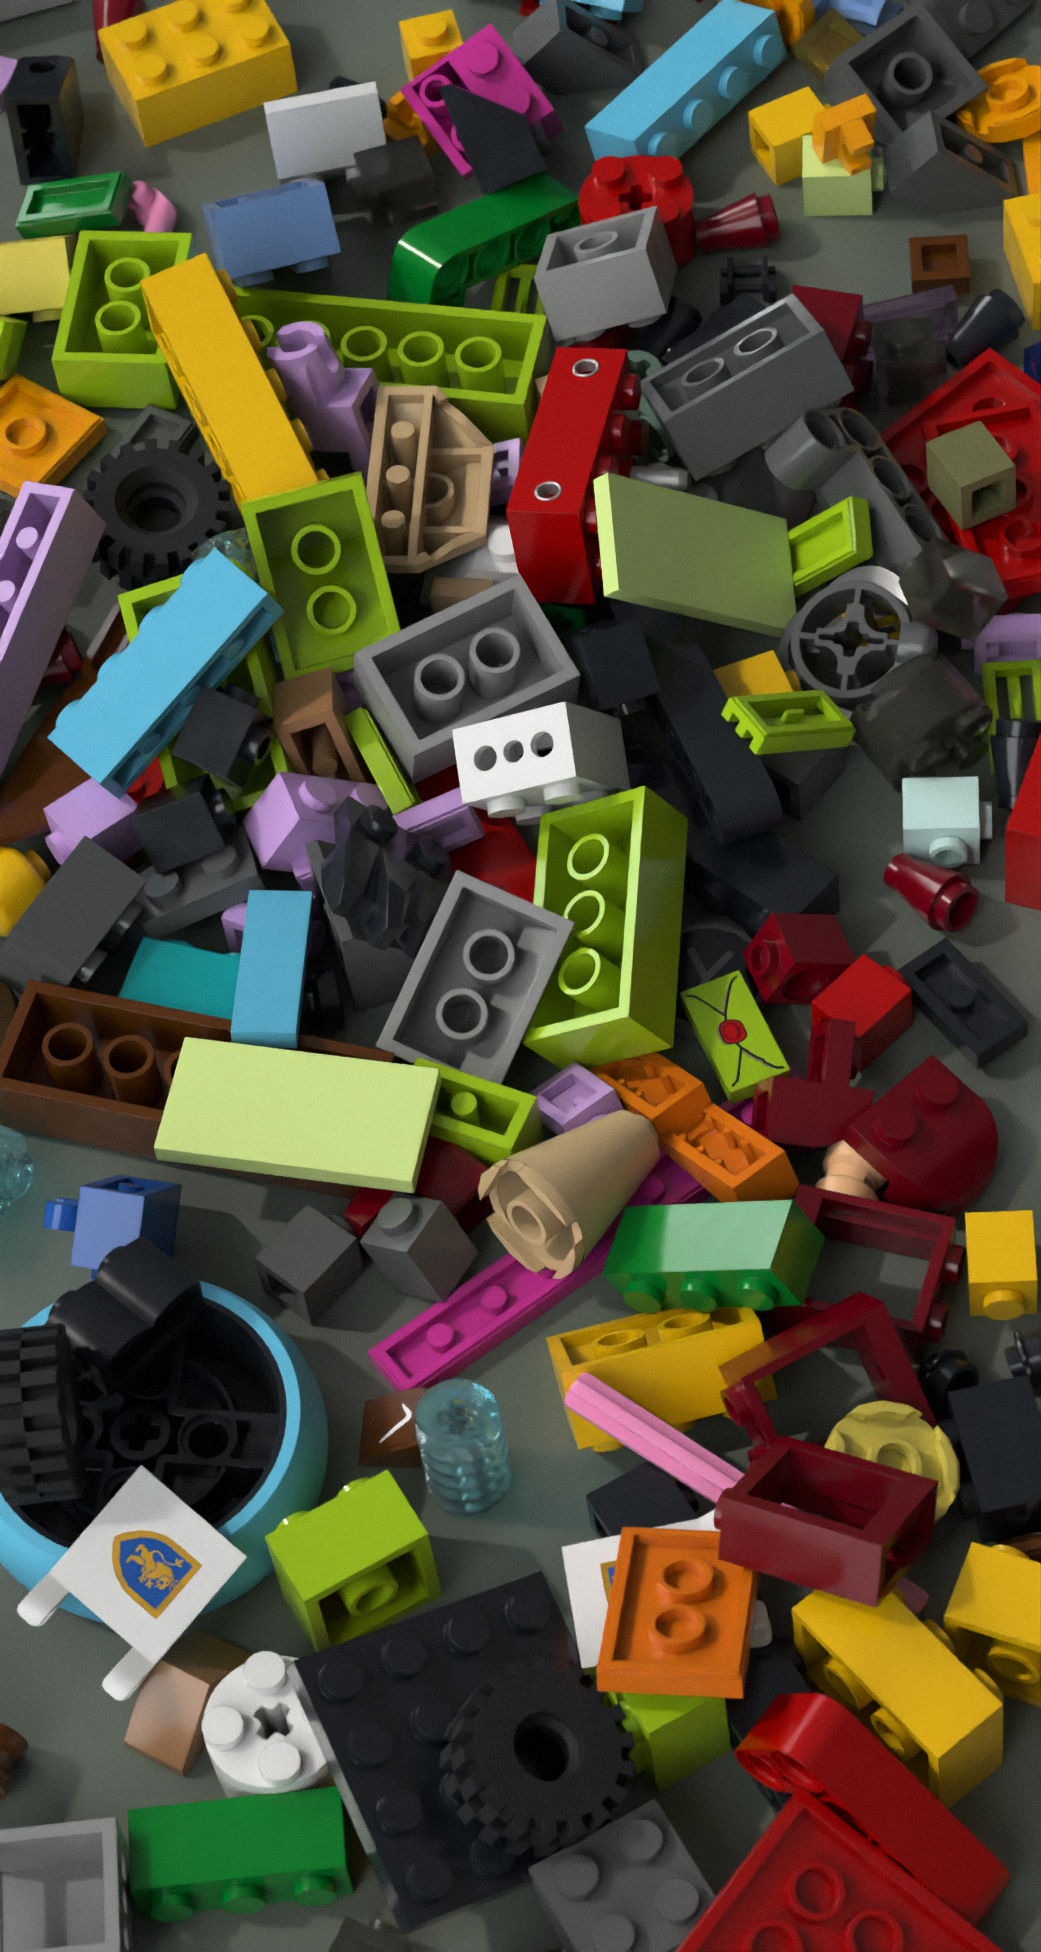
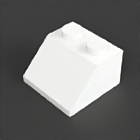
M376 81L264 102L266 122L279 186L309 178L324 183V180L346 176L347 183L349 184L362 183L379 178V170L389 168V156Z

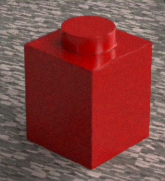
M863 954L811 1001L812 1027L830 1018L856 1022L854 1041H859L861 1044V1063L858 1071L861 1073L913 1025L912 989L897 970L889 966L881 967L867 955Z

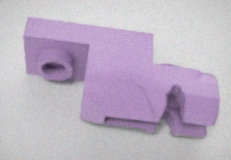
M295 322L283 326L275 334L280 348L267 347L266 356L271 368L275 369L281 382L284 384L287 402L290 404L295 418H299L313 450L321 452H348L351 467L355 472L361 471L366 489L377 389L380 386L373 368H344L328 335L325 334L318 324L313 322Z

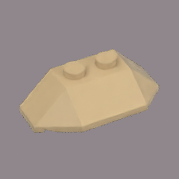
M378 386L366 493L386 573H421L487 543L495 459L494 445L463 413L449 403L448 397L437 386Z

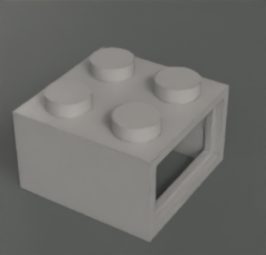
M116 1817L0 1830V1952H133L129 1848Z

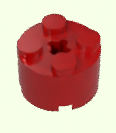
M635 155L622 158L605 156L598 159L592 165L591 174L583 183L579 193L581 226L657 206L677 267L683 263V268H685L693 259L697 246L693 189L678 159L672 156L653 157Z

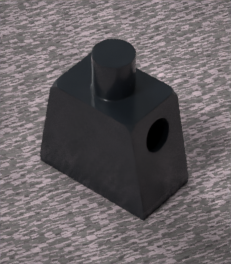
M60 55L22 57L18 59L4 95L20 185H33L76 178L84 130V110L75 60L70 56ZM46 131L55 133L52 144L42 140V136Z

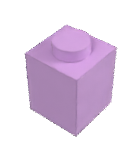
M90 778L44 808L51 834L45 837L47 846L58 863L62 865L86 835L123 862L144 848L131 820L137 804L126 792L118 799L93 778Z

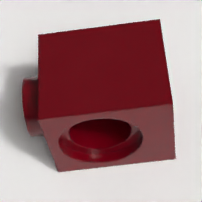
M772 912L742 953L765 1004L811 1005L812 1000L856 961L835 915Z

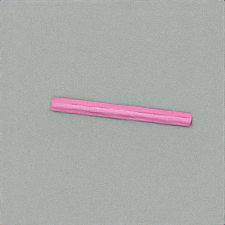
M583 1372L578 1376L566 1394L564 1404L568 1409L714 1504H717L724 1489L732 1488L745 1475L590 1373ZM782 1503V1504H781V1505H783V1506H787V1507H790V1508H793V1509H796V1510H800V1509H798V1508L795 1507V1506H791V1505H788V1504H785V1503ZM902 1577L897 1585L906 1599L905 1606L918 1618L928 1602L929 1595L925 1590Z

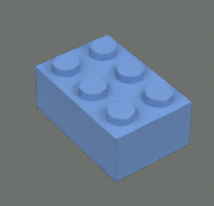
M309 178L201 205L217 271L224 268L230 279L236 281V284H240V287L271 281L274 279L272 269L283 266L292 268V271L296 270V273L330 266L328 255L341 252L325 183Z

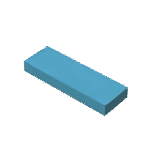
M249 890L230 1031L232 1043L297 1049L314 908L312 891Z

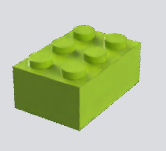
M80 230L51 360L62 397L81 407L144 409L149 403L161 409L176 410L180 388L151 331L140 280L197 256L192 233Z

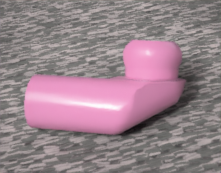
M133 182L134 185L127 207L131 209V215L144 227L143 232L172 233L177 220V211L173 204L157 189H150L146 182Z

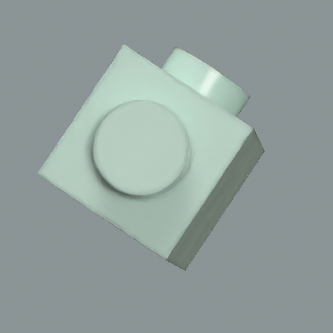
M978 776L902 778L904 853L914 859L943 868L980 864V839H992V801H979Z

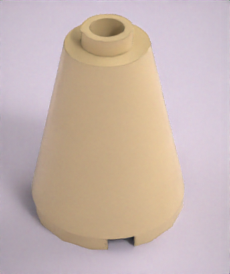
M618 1110L495 1162L488 1170L481 1174L478 1187L480 1200L489 1194L495 1211L486 1218L493 1233L506 1250L527 1269L539 1273L547 1267L556 1271L552 1279L564 1278L579 1268L658 1162L660 1157L659 1138L654 1126L641 1115L633 1114L626 1110Z

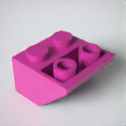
M491 23L400 89L402 95L464 180L475 177L439 91V88L445 85L454 84L524 113L530 125L540 121L548 141L564 131L552 105Z

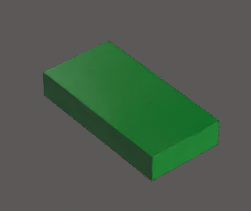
M117 171L29 185L15 228L25 240L79 232L80 230L121 225L134 184L126 171Z

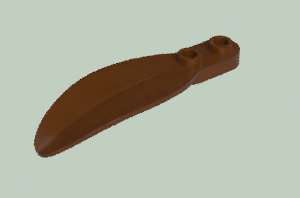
M119 601L109 611L83 659V664L81 665L83 676L70 686L51 708L0 789V845L21 841L49 830L44 808L92 778L47 737L56 728V720L62 710L72 701L81 699L96 683L98 672L105 661L115 653L123 652L127 647L129 639Z

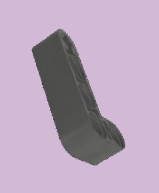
M846 407L806 410L766 449L764 454L765 461L770 471L779 481L791 489H819L831 507L850 496L868 499L873 557L867 559V563L869 566L888 569L899 576L915 600L930 614L936 629L972 596L973 587L961 557L874 426L861 413Z

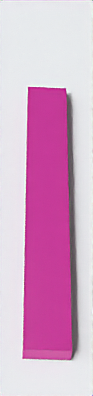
M787 1062L791 1070V1078L804 1080ZM754 1096L732 1105L727 1100L718 1106L751 1128ZM659 1148L660 1157L658 1162L625 1206L697 1204L712 1194ZM625 1206L579 1268L564 1278L552 1279L556 1271L547 1267L539 1273H535L523 1266L510 1253H507L451 1292L444 1303L437 1302L368 1350L367 1353L371 1365L396 1393L415 1387H428L430 1394L603 1272Z

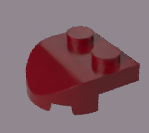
M933 1054L850 1123L842 1137L852 1149L890 1183L882 1196L888 1202L917 1210L919 1208L944 1210L945 1216L961 1213L977 1201L993 1173L998 1152L997 1127L990 1109L977 1094Z

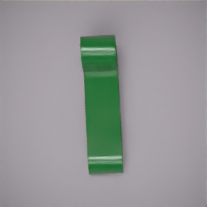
M541 171L413 227L401 237L395 247L386 301L463 308L466 289L541 256L548 234L581 226L579 194L550 173Z

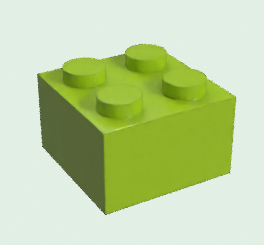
M388 1469L372 1478L364 1477L350 1482L338 1493L336 1498L310 1512L299 1511L288 1516L277 1526L275 1531L265 1536L283 1599L315 1652L382 1629L442 1596L429 1535Z

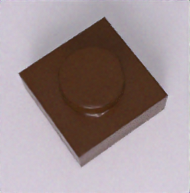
M967 234L909 238L912 296L970 293Z

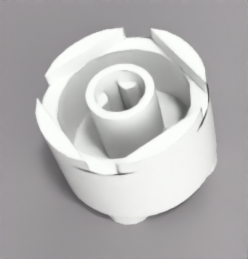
M272 1651L255 1653L247 1659L245 1664L230 1672L211 1694L205 1709L201 1730L216 1775L228 1798L337 1786L286 1672L292 1661L299 1658L280 1656Z

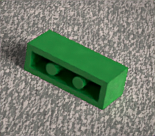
M793 1199L625 1206L602 1275L623 1296V1300L628 1306L644 1313H658L661 1309H694L701 1312H712L716 1308L748 1307L754 1310L766 1311L772 1309L773 1306H803L825 1236Z
M337 1786L127 1809L130 1891L141 1917H152L161 1922H177L190 1918L196 1911L223 1909L232 1914H249L260 1911L265 1907V1904L295 1901L303 1906H321L333 1902L337 1896L354 1894L350 1817Z

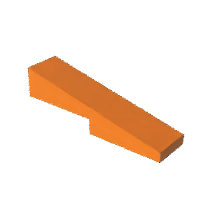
M658 1052L587 1069L615 1089L624 1110L645 1117L654 1126L658 1134L659 1148L720 1202L789 1200L797 1194L799 1183L785 1150L712 1103L702 1081Z

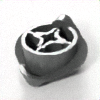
M862 566L849 570L836 578L828 587L815 594L794 615L781 636L778 658L784 672L794 671L802 691L823 690L857 730L878 720L890 707L900 702L913 688L922 682L934 664L938 649V635L930 614L915 600L899 576L882 567ZM874 608L888 611L900 619L899 640L891 639L888 633L877 631L878 623L873 617ZM845 612L844 618L838 624L825 628L833 619ZM860 640H865L868 645L859 647ZM848 650H856L855 656L850 657L847 653ZM817 656L824 657L828 663L838 665L837 674L842 679L840 689L827 686L816 679ZM891 668L881 679L869 685L871 678L876 672Z

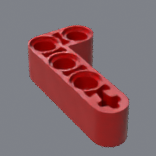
M819 1693L777 1695L735 1750V1757L738 1763L754 1779L764 1786L781 1793H794L800 1787L805 1788L976 1929L1011 1882V1876L1005 1866L851 1712L830 1697Z

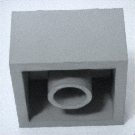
M653 206L548 234L536 269L534 281L555 342L573 338L574 341H589L602 335L607 328L626 323L630 327H642L657 321L662 314L667 313L678 268L658 207Z

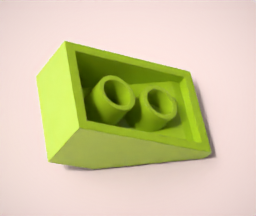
M361 471L241 502L240 505L261 588L285 610L271 626L285 681L327 667H332L334 673L354 669L355 652L400 631Z

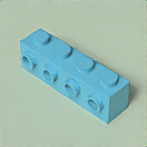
M722 0L584 126L595 162L605 156H615L618 158L635 155L653 157L672 156L679 159L788 57L775 11L736 0Z
M215 547L206 558L197 559L187 568L181 578V586L164 605L156 606L144 617L139 626V634L123 652L115 653L105 661L98 672L96 683L81 699L72 701L62 710L56 720V728L47 737L96 782L118 799L124 795L182 729L202 685L216 690L285 611L265 590Z

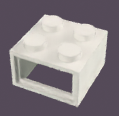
M564 701L452 730L462 803L487 810L488 817L490 818L514 817L518 825L540 824V816L542 814L631 790L619 718ZM553 748L552 751L545 757H541L537 753L539 751Z

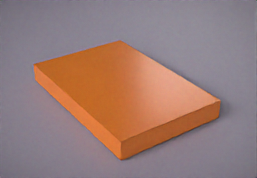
M622 1527L596 1670L597 1691L743 1699L761 1572L719 1560L720 1531Z

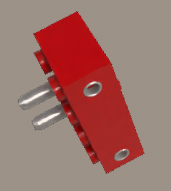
M556 348L506 509L518 573L522 576L537 602L596 605L603 578L594 479L606 473H612L681 492L687 490L691 485V474L683 468L636 465L638 456H645L647 454L649 426L647 420H639L638 409L641 401V380L638 374H631L627 349Z

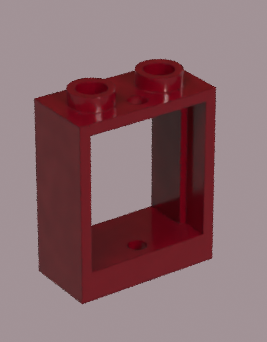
M799 1184L794 1202L825 1238L930 1261L912 1321L891 1317L910 1363L922 1365L930 1341L941 1343L945 1333L949 1303L942 1302L946 1285L957 1286L963 1271L966 1247L956 1245V1218ZM805 1297L803 1306H773L772 1309L765 1311L766 1329L782 1333L835 1304ZM849 1332L828 1343L856 1350Z
M859 1291L718 1366L727 1385V1388L720 1391L722 1402L733 1422L739 1428L745 1426L754 1446L753 1449L747 1452L750 1463L755 1457H762L779 1439L754 1382L848 1332L878 1401L884 1400L909 1405L923 1413L920 1419L927 1422L930 1426L937 1424L883 1301ZM828 1438L815 1445L824 1447Z
M781 1435L762 1457L757 1456L751 1461L746 1474L732 1488H726L721 1493L715 1507L713 1520L714 1527L720 1530L718 1559L877 1608L932 1543L938 1481ZM785 1503L791 1506L805 1509L814 1513H818L824 1516H828L834 1519H838L844 1522L864 1527V1529L862 1530L853 1526H849L820 1516H816L787 1506H783L781 1504Z

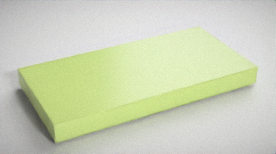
M606 473L593 480L604 597L781 638L787 624L797 614L792 581L787 519L612 473Z
M185 1037L154 1144L157 1160L415 1193L441 1087L440 1069Z

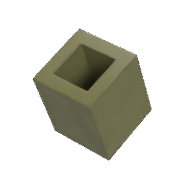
M981 421L945 433L938 438L926 442L928 487L962 531L1016 509V465Z

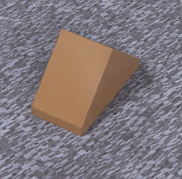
M200 1628L179 1638L142 1682L124 1739L125 1746L185 1777L206 1745L201 1729L205 1709L211 1694L230 1672L245 1664L252 1655Z

